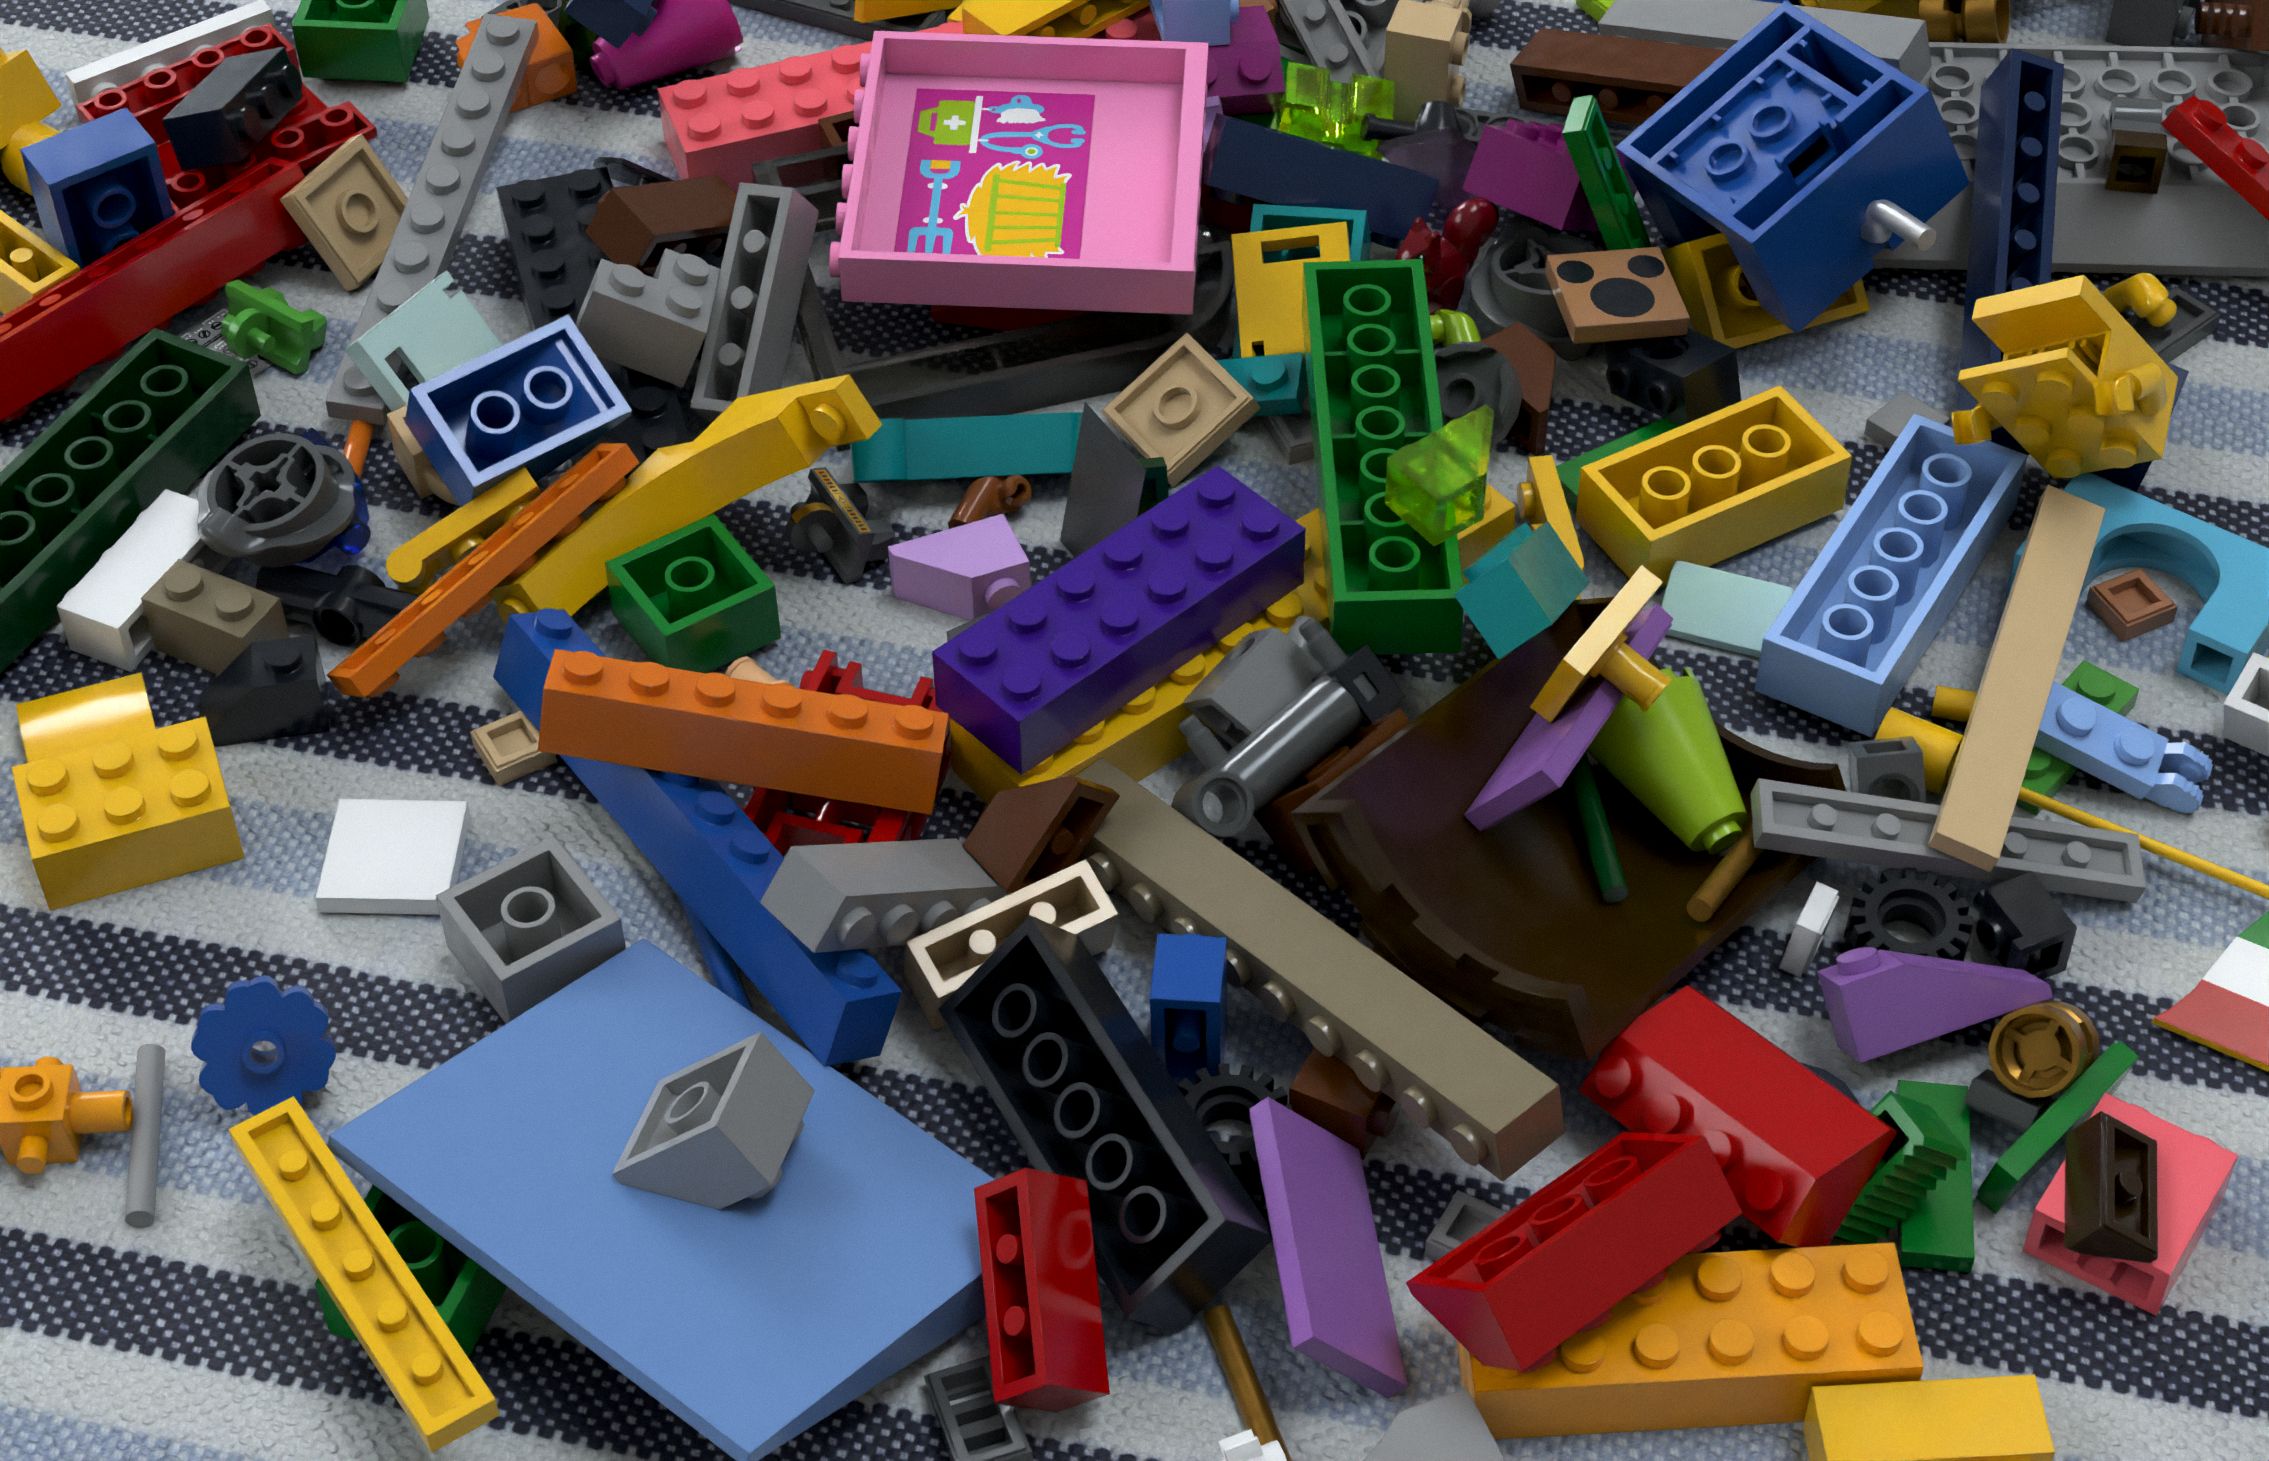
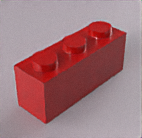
M1023 1168L974 1188L994 1403L1060 1412L1109 1395L1110 1389L1087 1180Z

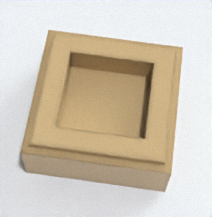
M521 710L470 731L473 747L498 786L557 763L556 754L538 751L539 731Z

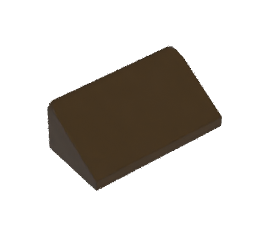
M2102 1111L2071 1130L2066 1138L2064 1245L2067 1249L2080 1254L2152 1263L2158 1259L2157 1141Z

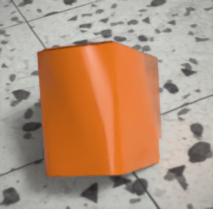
M538 3L528 4L495 14L537 20L539 38L509 114L577 92L573 50ZM483 18L467 22L465 26L470 33L456 41L459 48L457 64L461 70Z

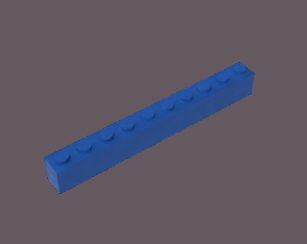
M545 608L538 612L509 615L493 678L538 731L540 730L543 687L554 650L587 651L606 657L564 609ZM560 755L824 1067L881 1055L903 991L866 949L813 953L760 903L784 857L716 780Z

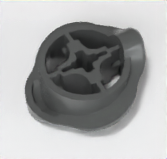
M1519 215L1514 217L1506 224L1499 237L1489 247L1485 257L1472 273L1470 295L1473 306L1484 320L1500 330L1519 321L1538 338L1544 339L1561 359L1565 361L1581 359L1589 352L1594 343L1573 344L1545 274L1547 255L1596 252L1601 250L1582 239L1565 234L1552 233L1544 229L1537 220L1528 216Z
M274 433L251 439L227 454L202 480L197 494L199 502L197 519L199 535L204 543L216 553L230 557H242L247 562L257 566L276 568L302 562L321 551L352 521L356 510L354 469L347 457L340 451L328 446L314 445L306 438L298 435Z

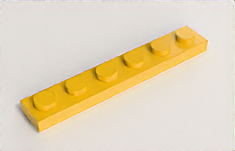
M293 1096L229 1128L234 1148L430 1452H435L500 1416L495 1397L296 1098Z

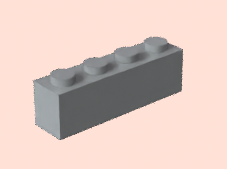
M739 183L690 405L691 409L710 422H713L739 397L781 389L819 210L794 188Z
M957 838L791 846L760 903L813 953L906 945V942L1002 898L1006 891L962 846L963 844Z

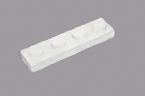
M258 0L66 72L65 75L77 117L81 121L75 105L96 97L102 91L120 87L145 76L154 69L164 68L194 55L201 49L213 47L239 36L250 28L260 27L267 23H270L275 28L271 8L264 0Z

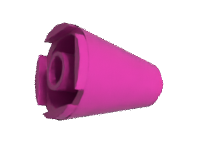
M659 0L655 5L651 4V6L657 9V14L642 36L639 37L632 33L619 49L599 37L592 44L595 55L590 57L589 61L593 71L603 85L607 86L612 83L618 90H622L731 57L742 50L738 45L743 43V36L738 21L727 0Z

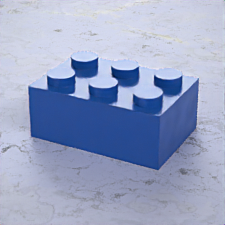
M127 107L20 149L46 241L78 264L80 269L85 268L174 215L156 142Z

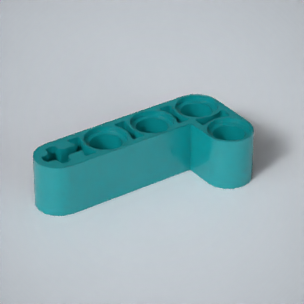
M1083 412L904 420L902 418L879 419L883 425L868 440L850 443L852 482L879 483L964 479L1014 474L1021 476L1069 474L1073 470Z

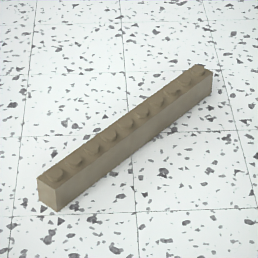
M1103 757L1075 775V777L1112 788L1120 795L1076 861L1079 863L1085 859L1087 860L1105 891L1113 889L1131 903L1134 910L1143 920L1148 923L1156 921L1172 934L1227 937V982L1235 988L1244 987L1262 1001L1266 1010L1276 1020L1280 1022L1288 1020L1308 1036L1310 1042L1320 1053L1327 1057L1334 1055L1352 1068L1359 1080L1369 1090L1373 1092L1381 1090L1400 1104L1406 1115L1417 1126L1423 1129L1430 1127L1448 1140L1456 1153L1466 1163L1472 1166L1480 1164L1503 1182L1565 1133L1558 1083Z

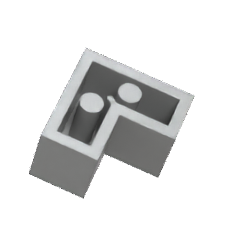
M665 248L652 278L644 275L633 266L626 264L618 265L601 258L578 314L576 327L596 356L683 388L707 334L720 268L707 264L698 256L680 254Z

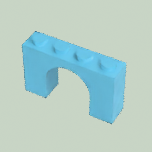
M2091 473L2080 474L2072 478L2063 491L2106 508L2079 597L2096 577L2117 568H2152L2181 579L2197 592L2204 603V607L2188 628L2176 672L2229 695L2253 652L2263 656L2269 648V548ZM2027 539L2015 553L2006 598L2009 596Z

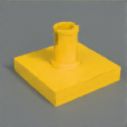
M1641 565L1562 659L1530 708L1551 724L1590 676L1595 679L1600 674L1637 703L1641 710L1646 712L1673 678L1668 674L1666 676L1625 643L1628 638L1626 633L1663 581Z

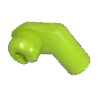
M1440 309L1435 312V315H1430L1433 346L1442 343L1443 346L1448 347L1462 341H1481L1475 322L1466 313Z

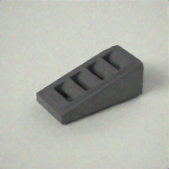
M990 1355L924 1375L926 1387L951 1461H1034L1015 1407L994 1403ZM985 1390L990 1391V1394L958 1404L950 1405L949 1402Z

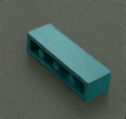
M1548 521L1534 531L1525 522L1498 540L1494 546L1484 552L1485 554L1463 571L1468 582L1454 596L1499 660L1552 625L1589 585L1590 581Z

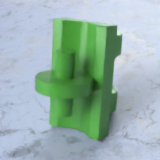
M239 279L226 283L225 294L229 300V309L227 316H225L221 324V335L226 337L229 351L243 359L251 358L258 354L295 375L308 371L310 351L321 348L325 344L326 317L312 309L303 312L295 310L288 306L282 293L270 287L258 290Z

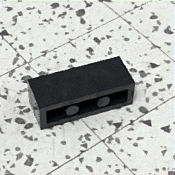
M285 47L226 57L162 119L182 172L242 161L303 98L301 92L302 81L299 71L290 63Z

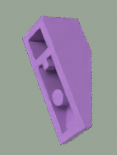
M1862 947L1847 951L1836 958V965L1817 971L1837 1046L1860 1063L2053 997L2050 984L2022 969L1887 950L1877 951L1874 947Z

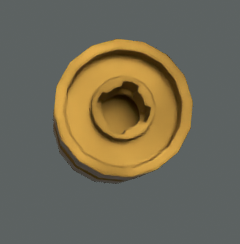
M1920 0L1919 19L1926 20L1928 42L1962 43L1963 40H1967L1968 43L2006 44L2010 27V0Z
M2048 1001L2022 1007L2005 1015L1993 1029L1988 1050L1990 1065L1997 1079L2010 1091L2028 1098L2048 1097L2068 1089L2098 1059L2100 1046L2098 1032L2091 1019L2078 1007L2062 1001Z

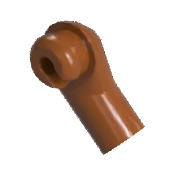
M1017 474L988 476L975 480L968 487L948 522L949 529L979 521L986 517L1019 511L1031 499L1032 488L1025 477Z

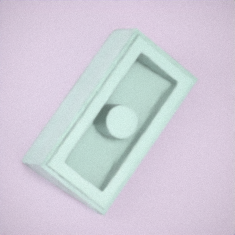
M1676 561L1673 565L1661 606L1673 618L1672 626L1666 635L1760 658L1763 637L1794 593V589L1701 565Z

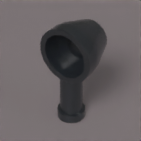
M1430 101L1422 104L1414 123L1378 118L1375 114L1365 113L1361 123V140L1371 142L1374 139L1409 145V151L1420 158L1446 160L1461 155L1464 150L1463 129L1455 106L1448 102Z

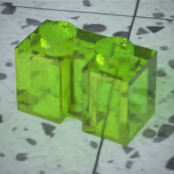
M1288 61L1284 75L1285 94L1276 111L1275 130L1382 160L1387 142L1374 139L1371 142L1363 141L1360 137V129L1365 113L1375 114L1378 118L1393 120L1394 81L1352 73L1349 84L1330 80L1331 69Z

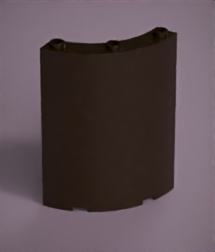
M1614 597L1574 600L1552 625L1501 659L1495 658L1291 812L1303 843L1331 892L1339 886L1342 887L1349 900L1364 917L1356 926L1394 967L1479 1028L1489 1022L1514 1034V1044L1559 1058L1590 1061L1635 1021L1639 1015L1645 1012L1817 858L1815 856L1764 849L1712 917L1705 922L1697 921L1688 914L1687 903L1732 846L1717 854H1709L1707 850L1700 852L1690 850L1594 759L1587 749L1586 753L1629 890L1628 896L1622 901L1609 903L1603 900L1567 779L1559 789L1487 830L1479 831L1464 816L1537 713L1530 708L1533 701L1562 659ZM1651 655L1648 661L1661 670L1662 668L1653 655ZM1713 720L1748 814L1746 822L1741 827L1743 833L1752 823L1750 793L1758 778L1846 791L1838 764L1802 761L1770 752L1737 736Z

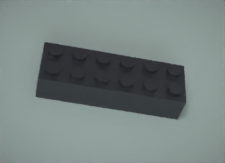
M1029 915L938 1009L1035 1169L1087 1180L1096 1269L1126 1318L1178 1333L1272 1241L1269 1225L1079 936Z

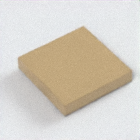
M359 134L347 140L286 193L280 201L345 290L350 291L358 288L381 267L408 198L364 136Z
M1186 332L1105 406L1101 413L1145 459L1164 458L1167 465L1168 483L1174 488L1261 407Z

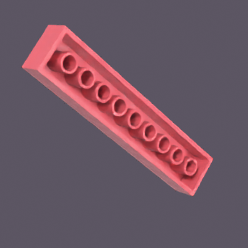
M1150 5L1089 37L1092 39L1159 41L1158 28ZM947 22L938 27L915 32L963 34V22ZM872 41L856 45H843L834 50L802 57L793 56L775 63L752 68H738L730 73L698 80H684L675 85L657 88L664 141L680 179L685 180L688 178L718 175L737 194L740 182L778 186L824 175L818 119L854 110L855 90H865V87L860 86L861 53L871 52Z

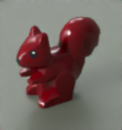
M1472 198L1460 203L1447 217L1441 236L1438 231L1432 232L1421 217H1417L1399 247L1395 260L1423 259L1429 315H1435V312L1440 309L1457 310L1464 291L1466 276L1478 257L1479 248L1483 247L1495 232L1499 221V211L1495 204L1488 199Z

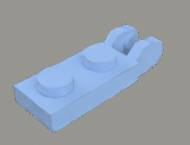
M2053 681L2034 746L2140 800L2145 797L2165 808H2171V811H2177L2178 814L2185 813L2186 815L2187 813L2193 814L2195 810H2199L2204 795H2202L2203 790L2199 789V785L2195 784L2208 780L2213 764H2211L2212 760L2208 758L2209 755H2205L2203 751H2197L2195 747L2186 742L2168 743L2169 739Z

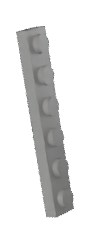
M1758 778L1750 793L1754 848L1904 869V867L1916 868L1918 872L1927 873L1929 871L1939 875L1987 882L2007 881L2032 872L2044 888L2049 891L2136 903L2146 890L2138 834L2012 816L2000 858L1990 873L1928 846L1941 805Z

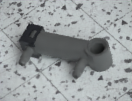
M1310 618L1299 626V632L1306 640V646L1324 670L1311 680L1313 684L1228 753L1210 729L1203 726L1197 716L1190 715L1179 724V729L1187 738L1189 747L1207 770L1199 777L1183 784L1174 795L1171 807L1217 840L1231 837L1243 831L1254 815L1358 729L1374 723L1402 700L1405 694L1367 644L1344 653L1328 630H1324L1316 619ZM1207 791L1215 794L1222 804L1223 814L1218 824L1212 822L1203 810V798Z

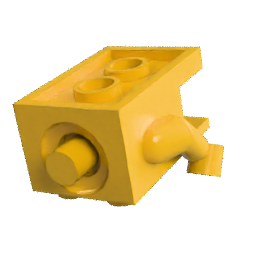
M2085 275L1976 299L1971 320L1996 344L2004 355L2001 362L1960 370L1958 382L1979 403L1973 410L1951 413L1955 445H1970L1992 440L1991 430L2003 426L2054 479L2074 478L2080 474L2111 468H2128L2134 464L2163 458L2178 376Z

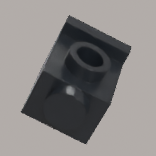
M2032 872L2007 881L1997 880L1991 882L1976 894L1973 906L1980 915L1975 932L1982 948L1989 956L1996 957L2003 967L2025 970L2041 980L2066 970L2077 927Z

